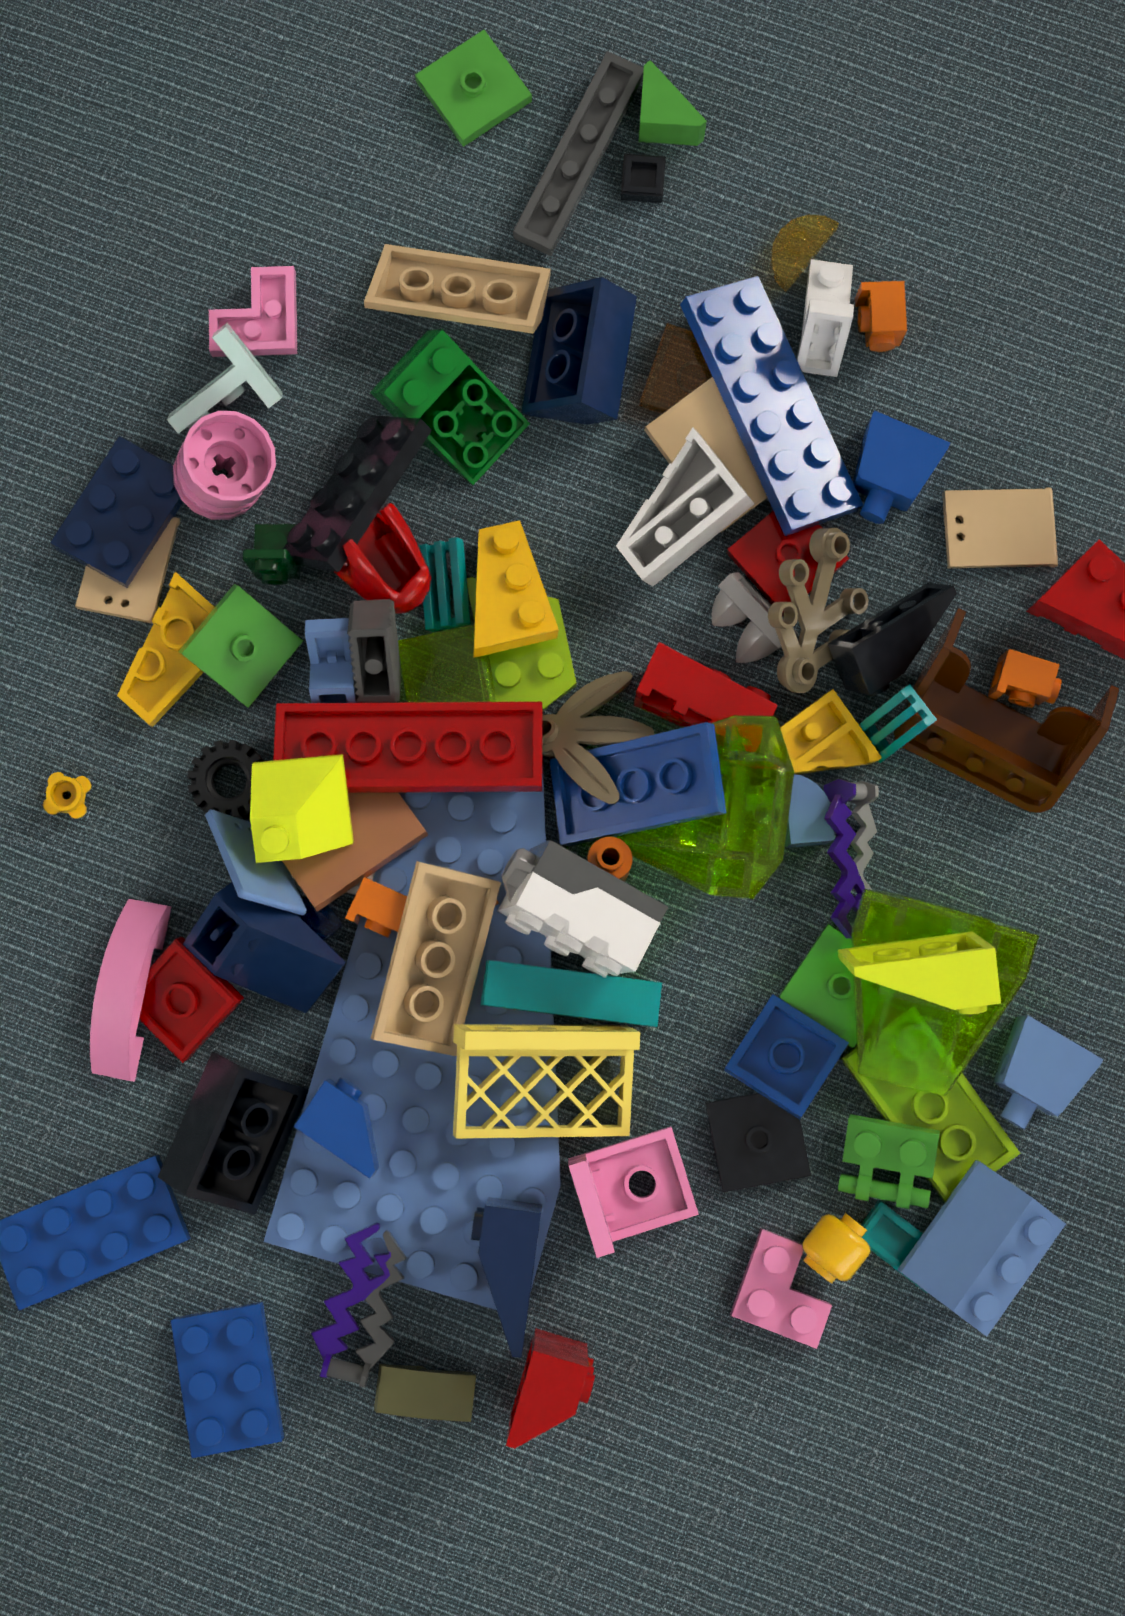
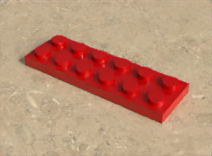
M542 701L276 703L273 761L343 754L348 793L542 792L543 705Z

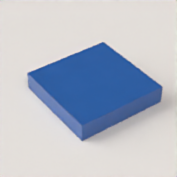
M772 994L725 1066L724 1071L800 1120L849 1042Z

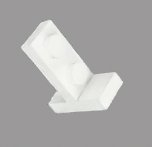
M811 259L807 278L802 336L796 357L804 373L838 376L853 320L854 304H850L853 265Z

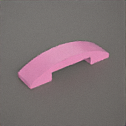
M128 899L115 924L101 964L93 1002L90 1028V1062L93 1074L135 1082L144 1037L136 1036L153 951L154 949L163 950L171 906Z

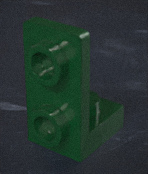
M255 524L254 549L243 550V560L256 579H262L263 584L285 585L288 583V579H300V565H296L289 551L283 549L288 542L287 536L297 524Z

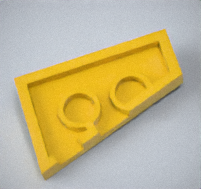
M521 521L479 529L473 658L556 639L559 629Z
M176 572L169 583L170 589L161 608L158 607L154 615L153 625L142 648H139L117 694L126 705L151 727L165 715L204 673L178 651L215 608Z

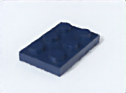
M119 436L50 542L53 548L128 588L165 528L183 504L174 486L173 465Z

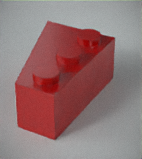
M1099 539L1026 612L1036 617L1042 616L1063 626V630L1075 636L1079 634L1101 645L1100 648L1125 659V563Z
M661 642L658 643L636 690L634 706L682 728L705 722L714 724L718 744L751 759L756 754L778 705L770 701L771 696L768 693L752 686L745 688L732 681L728 675L708 668Z

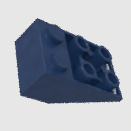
M232 882L214 895L183 942V945L213 975L304 1013H307L346 963L300 916L239 898Z

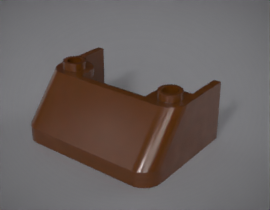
M958 608L932 650L913 687L937 721L905 744L903 748L1026 811L1035 813L1045 812L1055 805L1109 730L1119 688L1111 685L1090 715L1076 708L1063 706L1051 710L1043 722L1039 723L964 685L971 671V663L964 652L953 647L966 611ZM908 700L906 701L901 713L911 706ZM918 713L894 730L896 740L922 720Z

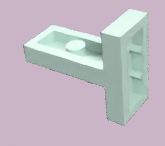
M228 322L218 329L212 338L233 364L169 414L167 421L178 434L186 427L190 429L201 417L210 414L208 410L218 402L222 401L227 406L245 391L241 385L245 381L248 382L268 409L282 398L281 389Z

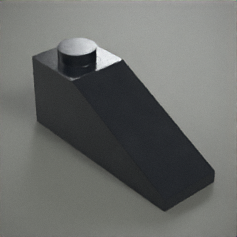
M927 583L828 643L845 690L862 693L866 696H874L886 691L890 687V682L905 673L957 594L955 587Z

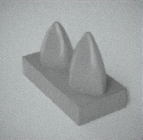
M740 572L730 573L718 585L721 590L716 596L712 607V625L721 627L732 626L749 618L751 621L743 630L738 641L736 662L749 663L758 661L769 656L777 649L782 648L776 630L770 625L768 620V611L771 604Z

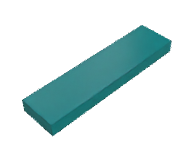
M487 960L481 1006L657 1027L662 983L608 975L604 978L599 974Z

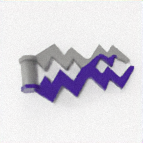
M837 779L823 785V791L831 802L824 819L837 834L827 854L841 870V878L831 891V894L839 901V904L830 918L845 938H855V933L862 932L873 913L867 902L874 892L864 879L863 872L874 854L867 843L877 833L869 804L879 797V787L865 781L848 782ZM850 801L857 806L851 812L845 803ZM850 815L861 826L857 833L846 822ZM849 845L858 854L854 860L846 851ZM853 888L857 892L855 898L851 894V890ZM851 909L857 912L852 927L846 917Z

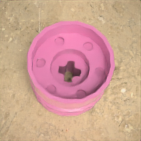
M216 411L201 417L189 429L173 465L174 486L181 500L194 513L211 520H230L243 515L257 502L262 492L270 483L276 467L275 447L268 432L255 419L237 411ZM214 468L218 471L225 469L228 475L219 474L216 476L212 471Z

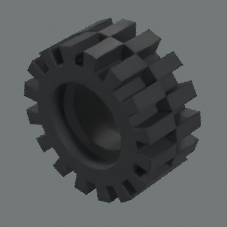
M222 740L214 742L215 746L211 748L205 746L201 749L203 754L199 758L195 756L191 762L194 764L193 771L188 770L187 778L191 780V785H188L189 793L195 798L193 801L205 813L212 809L240 819H249L253 762H263L262 756L247 744H241L236 740H229L228 743H224ZM227 765L241 767L247 779L244 790L238 796L232 798L220 796L214 787L216 773Z

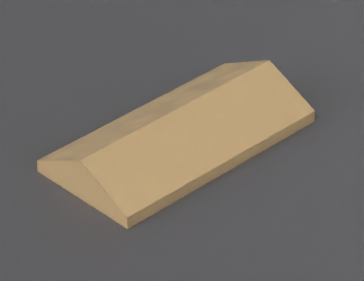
M385 244L364 300V308L533 334L542 321L551 269Z
M416 861L371 1039L451 1056L457 1055V1044L453 1042L454 1024H465L501 882Z

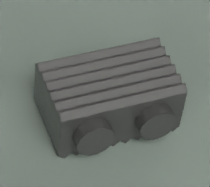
M390 599L353 601L350 604L347 634L349 635L348 642L350 643L349 650L356 694L355 701L358 703H395L400 700L401 665L394 601Z

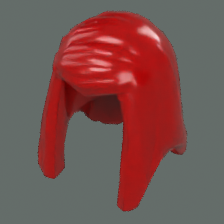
M388 503L379 510L381 515L377 513L358 544L352 538L343 544L347 561L339 572L334 573L363 599H390L394 601L395 614L407 613L423 602L430 590L431 575L406 521L395 505Z

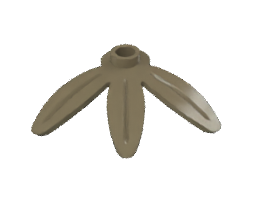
M627 671L595 679L575 692L563 704L557 714L543 715V756H555L559 764L576 784L590 795L607 804L617 803L619 792L602 764L590 752L580 746L579 743L612 745L654 735V730L651 727L632 719L615 716L586 717L613 699L631 683L633 675Z

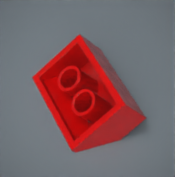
M535 1328L510 1415L506 1440L507 1447L516 1449L573 1417L576 1414L579 1402L588 1403L595 1375H593L594 1359L588 1357L587 1343Z

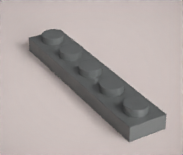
M609 51L606 52L513 230V239L552 256L643 80V67Z

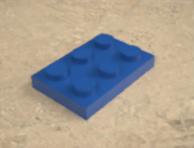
M263 1301L173 1318L171 1320L191 1457L196 1458L282 1442L284 1432Z

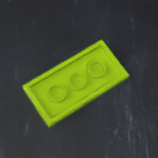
M914 1006L908 1008L840 1058L885 1121L940 1130L933 1179L927 1178V1180L944 1203L975 1160L980 1161L996 1172L1021 1154Z

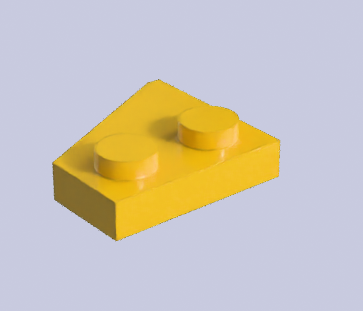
M834 689L825 693L762 740L785 774L799 775L868 765L882 758Z

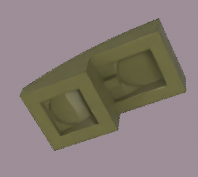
M379 1364L374 1411L376 1413L403 1417L471 1422L476 1375L467 1371L427 1370L423 1366Z

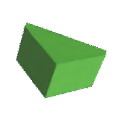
M651 60L644 65L639 142L698 146L704 141L707 121Z

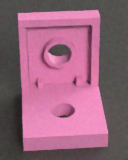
M671 1126L568 1158L570 1173L597 1258L614 1253V1241L699 1215ZM637 1171H647L654 1177V1189L647 1196H636L629 1189V1179Z

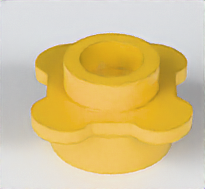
M61 772L51 774L48 778L46 799L43 802L44 810L51 815L61 812L69 814L74 819L83 817L87 812L84 802L86 793L91 790L90 780L85 776H78L76 779L71 778ZM69 791L71 793V797L69 799H64V793Z

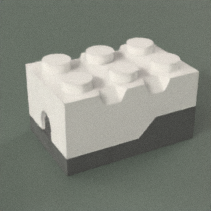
M549 840L531 848L529 851L520 848L512 854L502 873L506 895L497 911L507 916L505 923L511 928L526 935H529L531 930L545 935L544 945L563 956H568L570 952L579 954L585 959L582 965L585 969L606 978L608 973L618 976L622 973L636 972L668 906Z

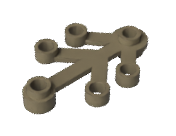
M819 528L810 538V553L813 559L818 562L810 598L804 585L809 577V568L804 560L788 559L783 561L779 568V578L787 587L791 602L773 603L768 611V620L770 625L775 628L784 652V656L780 659L777 666L778 680L782 686L793 693H805L814 686L818 669L833 659L828 643L849 630H834L829 637V641L814 650L818 635L846 615L862 614L868 607V595L862 588L844 589L840 594V598L825 607L836 563L841 561L850 549L848 536L838 528ZM797 620L801 628L799 640L793 629Z

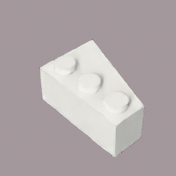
M694 427L685 438L687 441L673 463H669L662 475L664 477L649 500H645L616 545L639 577L652 587L755 504Z

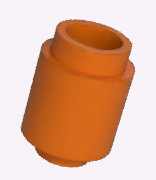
M604 837L597 840L591 846L587 857L588 862L624 882L629 875L633 860L629 846L623 840L616 837ZM602 858H612L617 863L607 865L603 862Z

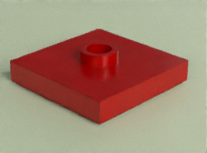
M772 511L729 547L726 553L771 604L775 602H791L787 587L779 578L780 565L788 559H802L807 563L809 577L804 585L809 595L818 567V562L813 559L810 553L809 543L812 534L822 527L816 525L785 536L774 511ZM847 555L836 563L834 573L848 562L850 558Z
M181 936L176 938L150 967L139 1020L184 1063L195 1054L242 1002L244 997L227 980L213 975L183 945L185 939Z

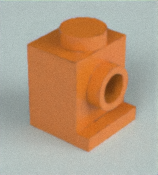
M905 281L861 282L855 297V307L859 306L858 331L865 332L866 347H869L874 352H885L894 349L895 346H900L907 332Z
M1008 649L998 659L988 697L996 700L1005 694L1009 696V702L1028 708H1033L1035 704L1040 705L1043 702L1054 704L1062 683L1061 679L1056 678L1060 664Z
M364 877L345 918L359 924L361 917L367 918L364 925L365 928L389 938L392 930L396 932L399 930L407 896Z

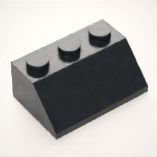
M212 1051L158 1178L185 1196L256 1215L309 1090L253 1065Z

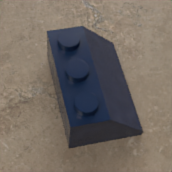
M603 277L548 289L542 321L534 333L521 413L527 416L585 425L617 420L637 296Z

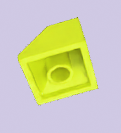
M343 754L253 762L250 823L256 863L303 859L353 844L354 839Z

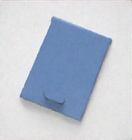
M210 809L205 814V817L238 897L298 915H305L307 911L292 875L282 861L256 863L251 823Z

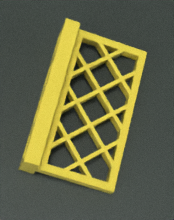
M454 1024L453 1042L457 1044L453 1136L456 1139L630 1136L634 1050H640L639 1031L627 1025ZM469 1056H487L497 1067L479 1086L468 1076ZM495 1056L508 1057L500 1063ZM521 1056H530L540 1068L521 1086L509 1073L508 1069ZM539 1056L551 1057L544 1063ZM564 1056H573L583 1068L564 1085L551 1069ZM582 1056L594 1057L587 1063ZM607 1056H621L620 1073L607 1085L594 1069ZM547 1074L561 1090L542 1108L528 1092ZM590 1074L603 1090L584 1107L572 1094V1091ZM501 1075H504L517 1091L498 1108L484 1092ZM469 1085L473 1091L467 1096V1087ZM618 1087H619V1097H618V1096L616 1095V1093L614 1092ZM609 1096L618 1105L617 1125H601L592 1115ZM480 1097L494 1111V1114L482 1126H466V1110ZM525 1097L538 1113L525 1126H514L505 1115ZM568 1097L581 1112L568 1125H557L549 1114ZM544 1119L549 1123V1125L538 1126ZM588 1119L593 1125L581 1124ZM502 1120L507 1126L495 1125Z

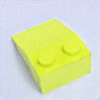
M973 931L838 949L840 961L855 977L953 1010L959 1009L960 1014H979L987 1011V1005L1001 1004L995 947Z

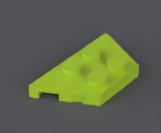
M470 577L467 578V588L475 621L476 578ZM547 596L559 629L556 639L482 656L491 702L542 701L544 712L554 701L561 699L577 686L559 599Z

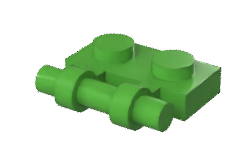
M850 1114L842 1162L860 1165L858 1177L841 1173L838 1191L855 1194V1199L868 1202L870 1197L896 1202V1207L910 1209V1205L928 1208L931 1190L915 1188L913 1184L915 1175L933 1179L940 1130ZM874 1168L900 1172L899 1184L873 1180Z

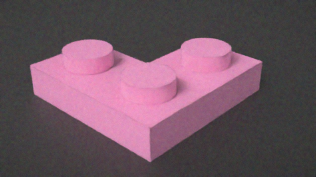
M294 266L251 267V308L209 310V352L212 357H227L212 338L213 334L227 322L254 356L297 354L296 271Z
M761 1228L730 1314L735 1318L817 1349L832 1305L829 1302L790 1288L803 1253L802 1244Z

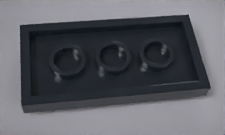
M371 415L369 419L361 424L357 431V438L347 453L343 454L336 461L333 474L325 486L315 493L311 500V507L301 522L295 525L287 536L288 542L283 549L289 551L296 565L333 572L341 570L347 561L343 544L350 538L358 544L432 431L422 419Z

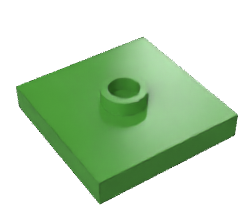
M482 30L415 74L417 84L463 147L532 102V94L485 30Z
M234 584L178 652L244 706L249 708L303 640L240 586Z
M828 924L778 998L849 1042L848 1047L854 1048L892 989L855 977L840 961L838 949L860 946L851 939L845 938L842 933Z

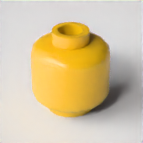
M846 1213L841 1219L834 1215L826 1214L821 1217L802 1243V1248L807 1254L803 1261L831 1284L835 1279L844 1282L849 1281L871 1252L869 1244L862 1238L867 1230Z

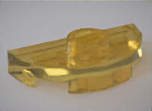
M808 214L792 219L780 229L771 248V265L775 281L785 292L788 291L810 264L811 259H814L837 231L839 222L827 216Z

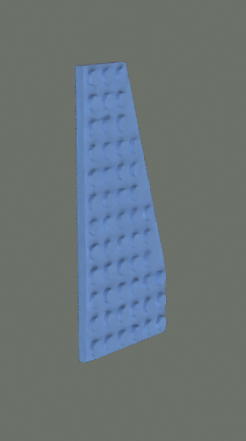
M543 774L542 792H398L422 824L428 836L377 870L374 875V882L408 896L416 861L501 882L497 897L499 904L494 908L465 1024L554 1025L553 1014L481 1006L487 960L551 968V949L544 945L545 935L532 930L529 935L523 934L505 923L507 916L497 911L506 895L502 873L512 854L517 849L524 848L529 851L531 848L546 842ZM361 917L302 1114L325 1080L331 1079L337 1083L340 1077L358 1087L363 1092L359 1099L368 1104L379 1169L369 1179L297 1129L264 1242L339 1264V1261L355 1257L344 1238L374 1223H379V1231L361 1242L374 1260L373 1264L364 1268L365 1272L375 1275L384 1273L374 1255L389 1253L383 1238V1233L388 1230L407 1257L406 1260L395 1264L404 1276V1279L399 1282L497 1310L478 1255L480 1241L471 1240L475 1211H477V1207H485L488 1197L542 1204L532 1277L533 1285L561 1186L559 1137L456 1139L453 1136L457 1055L451 1056L371 1039L398 932L392 930L389 938L365 928L364 925L367 918ZM469 1056L468 1076L479 1086L497 1067L487 1056ZM508 1056L495 1057L502 1063ZM521 1056L508 1071L522 1086L540 1066L530 1056ZM551 1056L539 1057L545 1063ZM556 1065L551 1069V1071H552L555 1075H556ZM546 1074L528 1093L543 1108L557 1094V1086ZM501 1075L484 1093L500 1108L517 1089L504 1075ZM469 1085L467 1087V1096L473 1091ZM480 1097L466 1110V1126H482L494 1114V1111ZM523 1097L505 1116L514 1126H525L538 1112ZM556 1107L549 1116L558 1125V1110ZM544 1119L538 1126L549 1125V1123ZM500 1120L495 1126L507 1125L502 1120Z

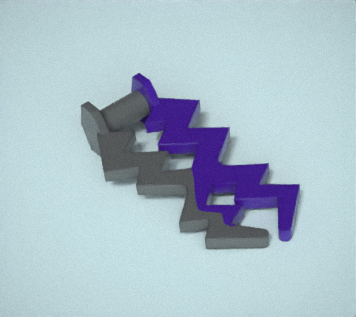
M374 1223L344 1238L355 1257L339 1261V1265L352 1281L353 1287L324 1300L325 1305L336 1322L311 1333L324 1360L320 1377H332L357 1383L360 1387L366 1388L371 1368L395 1342V1339L382 1327L383 1324L393 1319L394 1315L381 1296L380 1291L404 1279V1276L395 1264L407 1258L390 1231L386 1230L383 1233V1238L389 1253L374 1255L384 1273L371 1279L368 1277L364 1268L373 1264L374 1260L361 1242L379 1231V1223ZM363 1300L375 1311V1313L360 1320L374 1340L373 1343L355 1350L365 1362L364 1366L333 1358L334 1354L348 1349V1346L340 1337L360 1329L347 1308Z

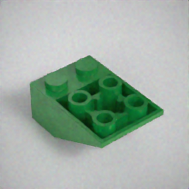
M443 329L428 330L370 392L394 417L422 419L432 429L423 444L470 485H474L530 424Z

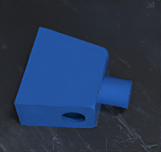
M874 410L864 432L853 478L857 492L867 496L860 515L870 522L883 524L891 506L907 511L948 450L950 442Z

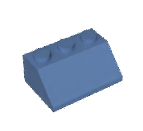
M975 1160L900 1265L898 1271L987 1337L1066 1223L1024 1191L980 1161Z

